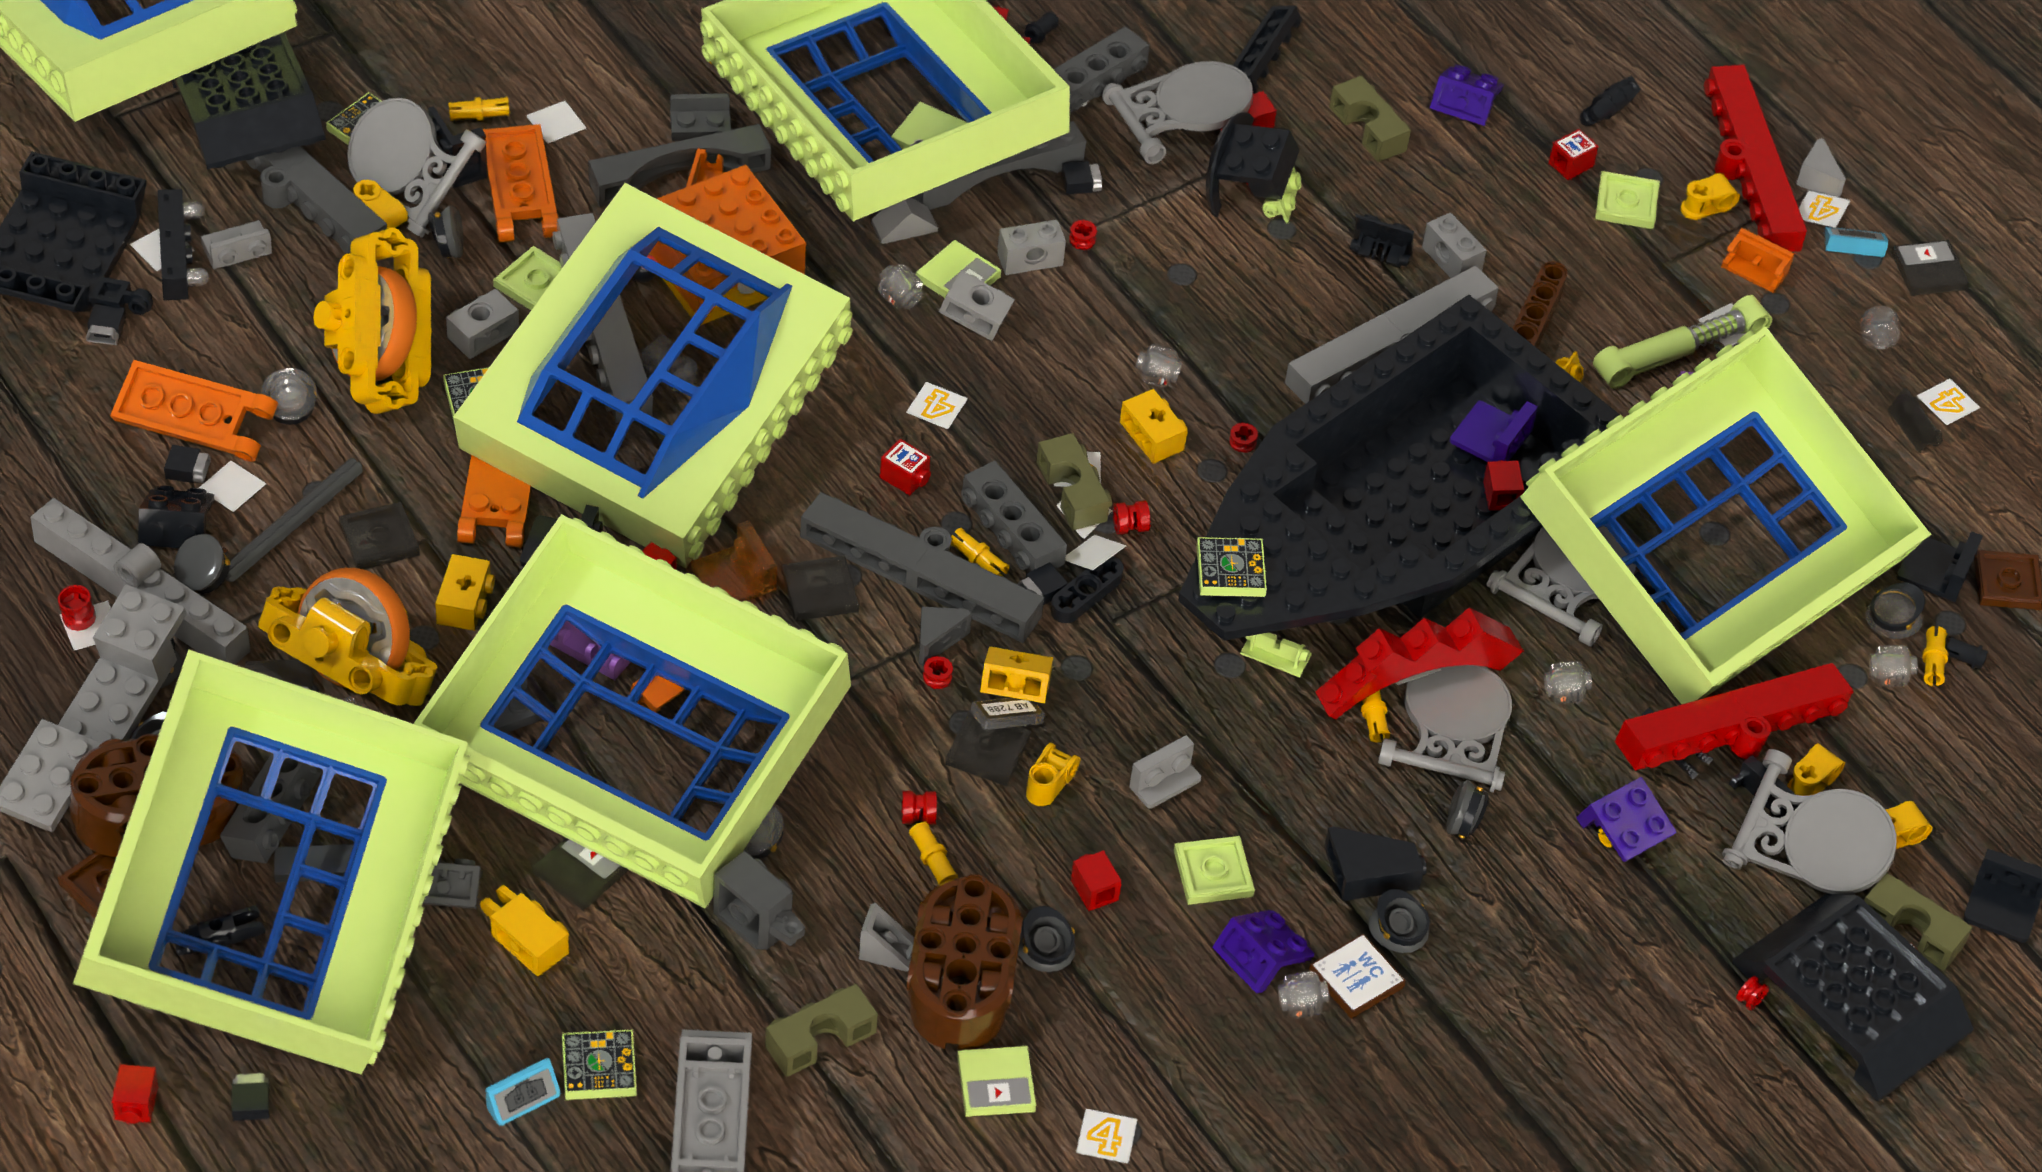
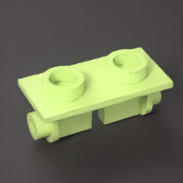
M1294 167L1282 200L1265 198L1263 211L1267 217L1273 218L1276 215H1283L1285 223L1289 222L1291 211L1296 206L1295 197L1297 190L1301 188V176L1299 172L1295 171Z
M1270 632L1246 636L1247 641L1240 652L1244 656L1299 678L1312 656L1310 650L1305 649L1306 645H1300L1285 638L1282 641L1278 640L1277 635Z

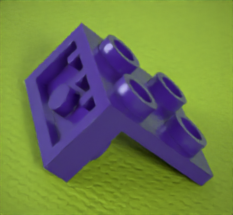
M1456 64L1454 67H1449L1439 75L1430 108L1485 126L1494 98L1503 90L1504 84L1498 82V78L1490 74L1482 73L1479 76L1470 73L1471 69L1466 66Z
M1479 400L1451 435L1450 443L1486 462L1510 461L1532 432L1538 406L1527 401L1520 411L1515 410L1512 415H1509Z
M1642 776L1591 803L1576 817L1583 829L1593 823L1596 827L1600 826L1623 862L1634 858L1676 833L1674 826Z
M1272 910L1232 917L1212 946L1255 993H1261L1266 990L1281 966L1310 961L1315 955L1307 946L1306 940L1295 934L1285 924L1284 918Z

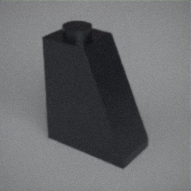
M1339 827L1328 828L1324 849L1342 901L1380 896L1390 889H1399L1405 892L1419 890L1422 876L1426 875L1427 869L1425 859L1422 855L1419 856L1415 843Z

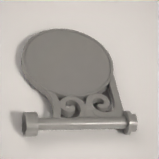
M1204 61L1184 65L1169 74L1126 89L1119 84L1110 83L1104 87L1102 99L1107 105L1115 106L1141 143L1140 153L1145 161L1149 164H1155L1165 157L1166 148L1158 138L1151 137L1172 129L1210 131L1223 128L1237 113L1248 112L1253 101V89L1250 79L1240 69L1222 62ZM1157 89V93L1154 94L1151 90ZM1134 97H1136V103L1132 101ZM1145 119L1146 125L1148 127L1146 129L1141 124V122Z
M390 98L368 109L355 125L348 144V164L352 176L357 182L367 179L373 180L391 196L404 192L405 199L408 202L419 204L416 207L410 208L402 203L408 217H410L407 229L422 238L425 233L429 234L430 232L426 228L429 222L428 213H435L475 150L481 152L487 142L466 129L460 138L464 145L456 156L448 155L439 146L434 123L424 108L408 99ZM446 162L449 163V164H451L447 171H446V169H447V164H446ZM432 170L438 175H443L444 173L445 175L442 178L434 179ZM418 188H422L423 194L417 191L414 195Z
M1605 526L1598 529L1620 558L1627 555ZM1544 527L1540 529L1535 541L1508 573L1504 570H1495L1488 579L1487 587L1491 588V593L1496 594L1501 590L1579 633L1578 640L1585 645L1591 647L1599 637L1603 628L1602 624L1593 619H1589L1585 623L1574 616L1575 610L1581 604L1588 600L1599 598ZM1533 558L1536 568L1527 569L1522 582L1518 575ZM1631 564L1627 567L1634 575L1636 565ZM1535 579H1537V580L1540 581L1541 583L1538 584V585H1535V582H1536ZM1556 594L1553 605L1549 598Z
M1460 665L1440 668L1441 671L1409 681L1404 697L1405 708L1410 719L1418 729L1419 744L1414 751H1407L1395 748L1397 741L1384 738L1378 764L1391 767L1392 761L1488 784L1491 785L1489 792L1494 793V789L1501 791L1505 772L1500 771V767L1496 766L1503 732L1509 722L1512 711L1511 695L1502 679L1485 666ZM1493 740L1488 760L1481 762L1485 755V748L1482 744ZM1443 747L1447 750V754L1444 757L1435 758L1441 756ZM1466 751H1473L1469 752L1468 758L1464 754Z
M1769 749L1762 762L1767 768L1732 848H1725L1722 852L1724 857L1723 863L1731 868L1741 869L1742 865H1746L1750 861L1801 880L1812 888L1829 894L1857 893L1870 888L1880 881L1890 869L1896 853V831L1887 811L1868 795L1849 789H1831L1809 796L1794 795L1783 791L1775 785L1779 774H1786L1788 772L1792 759L1781 751ZM1770 794L1776 798L1771 804V812L1774 815H1780L1779 808L1782 807L1787 810L1785 816L1776 818L1764 811ZM1792 805H1799L1794 811ZM1786 826L1785 834L1780 827ZM1764 835L1775 836L1777 843L1774 846L1768 845L1770 842L1768 836L1763 837L1761 840L1763 852L1774 856L1779 854L1785 847L1790 865L1768 858L1757 852L1755 848L1756 841Z

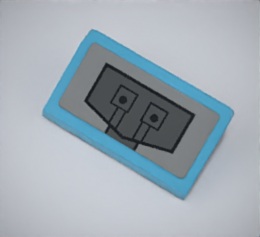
M1825 227L1826 251L1885 257L1888 239L1884 233Z
M545 1058L486 1088L487 1109L499 1126L560 1096L558 1082L549 1058Z

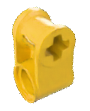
M1717 173L1688 184L1686 189L1687 198L1681 204V212L1689 219L1700 220L1713 214L1731 210L1738 203L1740 195L1723 174Z
M367 179L355 184L353 188L354 195L386 222L387 228H396L408 220V214L403 204L396 198H393L377 182Z
M1048 743L1038 760L1030 768L1026 788L1028 801L1036 806L1050 805L1064 786L1074 777L1080 764V757L1077 755L1070 756L1056 749L1055 744Z
M1817 743L1795 765L1793 769L1794 777L1789 781L1787 787L1796 795H1815L1838 778L1845 767V762Z
M1906 801L1898 806L1886 809L1895 827L1896 849L1920 843L1932 832V826L1913 801Z

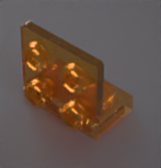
M750 521L737 524V539L734 540L735 546L691 562L692 570L702 583L712 588L720 587L731 597L741 602L776 591L777 564Z

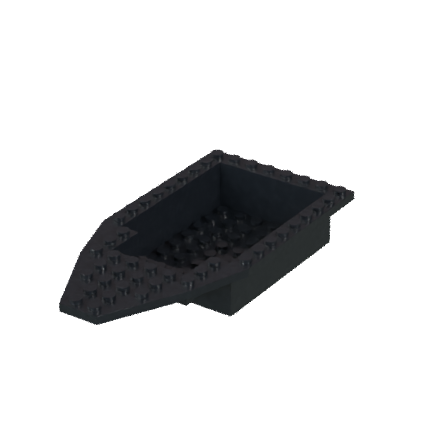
M1468 294L1273 425L1229 487L1205 538L1263 539L1266 596L1200 595L1198 559L1196 556L1181 588L1178 601L1223 641L1360 616L1399 603L1404 604L1421 618L1533 538L1543 527L1521 497H1518L1501 510L1489 511L1483 483L1487 462L1450 443L1451 435L1474 405L1481 400L1509 415H1512L1515 410L1520 411L1527 401L1538 406L1532 432L1510 460L1519 461L1524 492L1528 489L1526 482L1539 473L1538 469L1552 458L1558 461L1562 458L1561 454L1574 444L1581 446L1585 443L1583 440L1595 430L1599 429L1603 432L1607 429L1606 425L1620 414Z

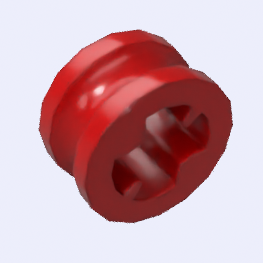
M1086 220L1074 222L1070 228V244L1080 250L1092 248L1096 242V226Z
M1238 423L1232 427L1230 445L1234 450L1247 453L1256 448L1258 431L1253 425ZM1245 435L1248 440H1241L1239 436Z
M934 656L925 662L923 680L927 686L934 689H943L951 683L953 666L947 658ZM936 670L943 671V673L940 672V675L933 674V672L936 673Z
M1753 976L1741 987L1736 1000L1746 1002V1008L1752 1010L1764 999L1769 991V986L1766 984L1760 985L1759 978Z

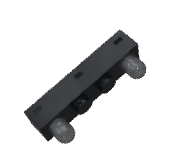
M182 189L157 190L163 300L189 299L188 287L205 285L209 280V274L204 268H187V264H193L192 245L186 246L185 242H192L191 224L184 223V220L200 219L205 214V207L199 201H183Z

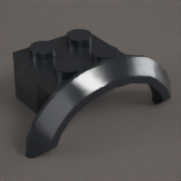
M1247 112L1237 113L1228 121L1214 144L1206 175L1207 204L1214 217H1218L1222 206L1219 197V180L1248 183L1254 196L1282 200L1300 151L1290 130L1252 126L1254 118Z

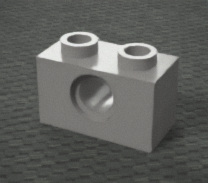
M1451 212L1428 222L1426 225L1422 248L1450 278L1475 265L1482 271L1487 250Z
M1058 219L1001 228L999 230L997 254L1005 275L1063 266L1066 240Z
M961 270L947 293L939 313L993 341L1015 299L1006 295L1005 292L980 281L976 276Z
M495 288L487 294L479 296L475 301L461 309L453 311L446 317L447 338L471 359L516 332L519 328V310Z

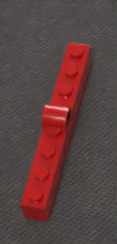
M1745 65L1711 67L1709 77L1704 82L1705 95L1710 97L1713 116H1717L1720 135L1725 138V141L1720 145L1715 163V172L1723 174L1727 180L1740 179L1742 195L1749 203L1750 217L1752 221L1756 222L1758 236L1790 252L1801 251L1807 229Z
M1833 663L1624 720L1614 742L1635 771L1647 767L1655 768L1661 763L1675 759L1682 760L1696 753H1707L1714 748L1729 745L1731 750L1743 759H1747L1752 755L1757 758L1771 732L1777 730L1784 731L1794 725L1805 722L1812 723L1822 717L1841 714L1847 708V703L1854 690Z

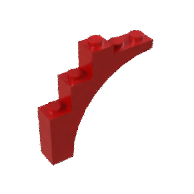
M1469 607L1446 627L1424 617L1401 638L1378 628L1356 647L1359 655L1315 691L1328 716L1337 719L1357 703L1402 679L1434 669L1460 665L1486 666L1501 671L1524 650L1510 627Z

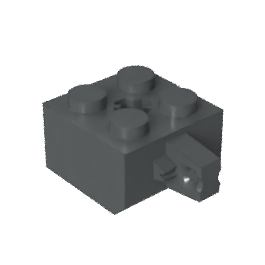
M743 851L714 874L713 913L754 949H769L779 940L791 946L805 935V926L792 912L793 891L786 881L777 879L770 873L761 860L754 859L746 851Z

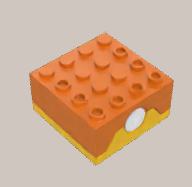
M747 165L657 198L667 205L805 275L806 241ZM660 241L656 243L649 253L655 257L659 264L669 269H672L687 257V255ZM697 262L682 275L710 290L714 289L728 277L701 262ZM663 279L692 318L704 302V299ZM740 282L723 295V297L745 308L769 298ZM714 306L701 325L731 313L718 306Z

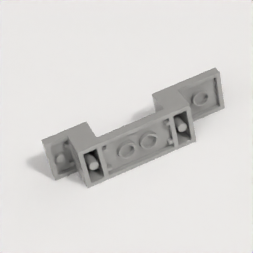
M127 584L124 586L93 636L100 658L59 724L56 725L41 719L0 785V812L49 832H54L70 805L71 776L77 763L84 755L107 740L121 739L128 741L175 665L177 658L171 639L187 615L185 607Z
M682 1030L679 1048L671 1172H744L752 1033Z

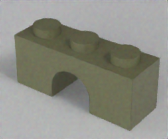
M1362 75L1333 86L1329 108L1345 126L1353 122L1366 123L1362 145L1377 162L1407 151L1411 132L1408 124L1400 119L1393 111L1391 105L1382 99L1374 86L1370 85Z
M1074 433L1039 442L1036 463L1047 484L1051 485L1058 482L1072 484L1063 487L1060 506L1072 531L1107 522L1109 508L1112 507L1111 495L1107 489H1103L1096 467H1091L1085 446L1078 443Z
M1888 873L1874 886L1864 900L1892 927L1897 924H1909L1917 928L1922 934L1917 949L1929 962L1943 971L1946 970L1963 949L1972 930V926L1964 922L1963 919L1951 914L1937 905L1932 899L1921 895L1907 886L1905 882L1896 879Z
M857 984L847 988H840L835 990L829 997L817 1003L806 1004L800 1011L786 1018L781 1017L774 1020L766 1027L765 1047L785 1076L788 1077L817 1063L818 1043L814 1036L820 1033H832L838 1036L846 1047H849L877 1032L878 1013Z

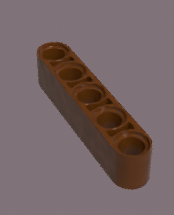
M1548 261L1542 265L1512 328L1537 349L1562 297L1567 278V268L1557 261Z

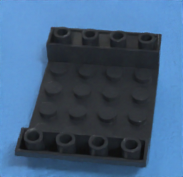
M285 32L171 80L173 88H178L194 126L200 153L207 169L221 168L227 164L243 160H253L259 156L280 153L286 149L302 145H312L315 142L326 140L313 93Z
M31 151L19 171L22 190L0 226V293L73 312L91 311L92 307L89 297L100 277H110L138 226L147 184L146 179Z
M1825 894L1739 954L1732 961L1749 979L1757 976L1760 983L1769 977L1859 1063L1853 1079L1877 1102L1973 1032V1026L1958 988L1859 896Z

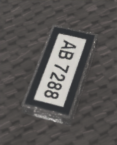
M1016 698L973 701L971 706V713L984 730L1043 724L1045 713L1036 702Z

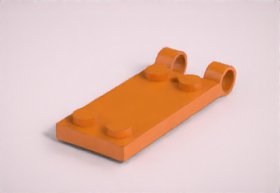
M541 125L482 129L486 135L487 174L496 220L498 242L514 241L512 220L541 218L544 238H553V232L557 231L558 214Z
M133 360L110 416L113 421L231 453L242 460L255 462L261 445L248 437L237 436L247 411L258 417L270 420L273 419L278 402L263 394L252 393ZM226 418H232L230 423H225Z
M471 455L462 512L458 521L457 542L474 544L477 525L506 528V547L522 548L531 497V485Z

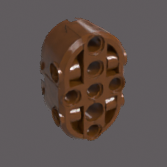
M146 734L128 741L121 739L107 740L84 755L77 763L71 776V819L80 840L95 852L117 857L159 735ZM232 749L221 784L242 791L243 768L241 758ZM221 797L215 798L199 846L221 838L222 831L236 811L239 803Z
M970 874L946 881L932 889L919 905L906 988L910 999V1015L918 1033L931 1044L945 1049L946 1043L958 1044V1051L972 1050L987 1044L999 1033L1004 1023L1006 1010L1010 1009L1023 916H1021L1018 905L1013 897L1002 887L987 880L982 875ZM965 977L972 981V983L958 985L949 979Z

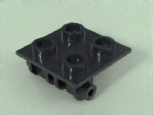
M1356 214L1355 239H1352L1350 250L1355 251V255L1369 258L1373 245H1375L1371 258L1375 260L1379 248L1384 247L1380 258L1381 263L1384 262L1388 249H1390L1386 264L1401 268V266L1407 267L1410 256L1413 254L1414 231L1400 223H1393L1391 225L1381 222L1378 217L1373 215L1361 216Z

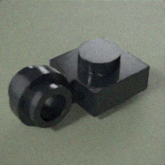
M100 277L89 297L91 307L94 304L123 308L126 303L129 309L138 315L149 312L153 306V297L149 291L142 288L132 291L129 281Z

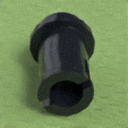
M1046 12L1036 22L1027 24L1024 31L1025 37L1030 38V43H1042L1046 35L1059 26L1058 17L1052 12Z
M1951 637L1947 646L1948 657L1972 665L1971 669H1975V667L1982 669L1988 651L1983 649V645L1976 647Z

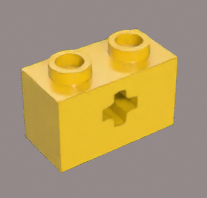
M1154 389L1122 402L1120 423L1153 464L1184 451L1186 436L1188 435L1186 424L1182 419L1176 417L1170 409L1168 402L1161 398Z
M452 554L435 603L436 624L475 631L478 619H484L486 614V595L492 594L495 585V575L491 574L490 561Z
M989 646L984 662L980 692L1045 703L1050 684L1053 657Z

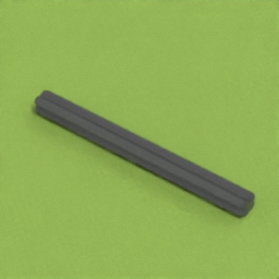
M349 458L230 559L229 571L225 579L228 582H234L359 476L363 471L360 461H357L355 458Z

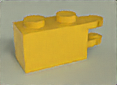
M502 885L496 889V895L505 904L502 908L488 897L480 902V907L486 916L491 919V936L537 977L569 954V933L566 927L559 921L554 922L537 901H531L522 892L516 895L506 885Z

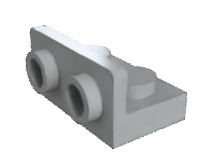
M260 220L201 236L202 247L213 270L272 254L270 232L268 229H263Z
M1187 735L1133 763L1129 787L1148 809L1154 808L1201 782L1200 773L1191 764L1194 743Z

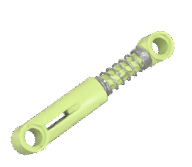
M1747 295L1738 300L1730 312L1725 313V315H1719L1717 318L1714 317L1711 320H1706L1704 323L1700 322L1691 327L1681 326L1618 349L1616 346H1609L1595 356L1593 366L1610 388H1620L1628 383L1634 375L1691 355L1700 345L1706 346L1707 342L1712 344L1713 340L1719 341L1720 337L1725 339L1727 334L1733 336V334H1743L1750 330L1757 333L1765 327L1768 329L1772 323V317L1754 295Z

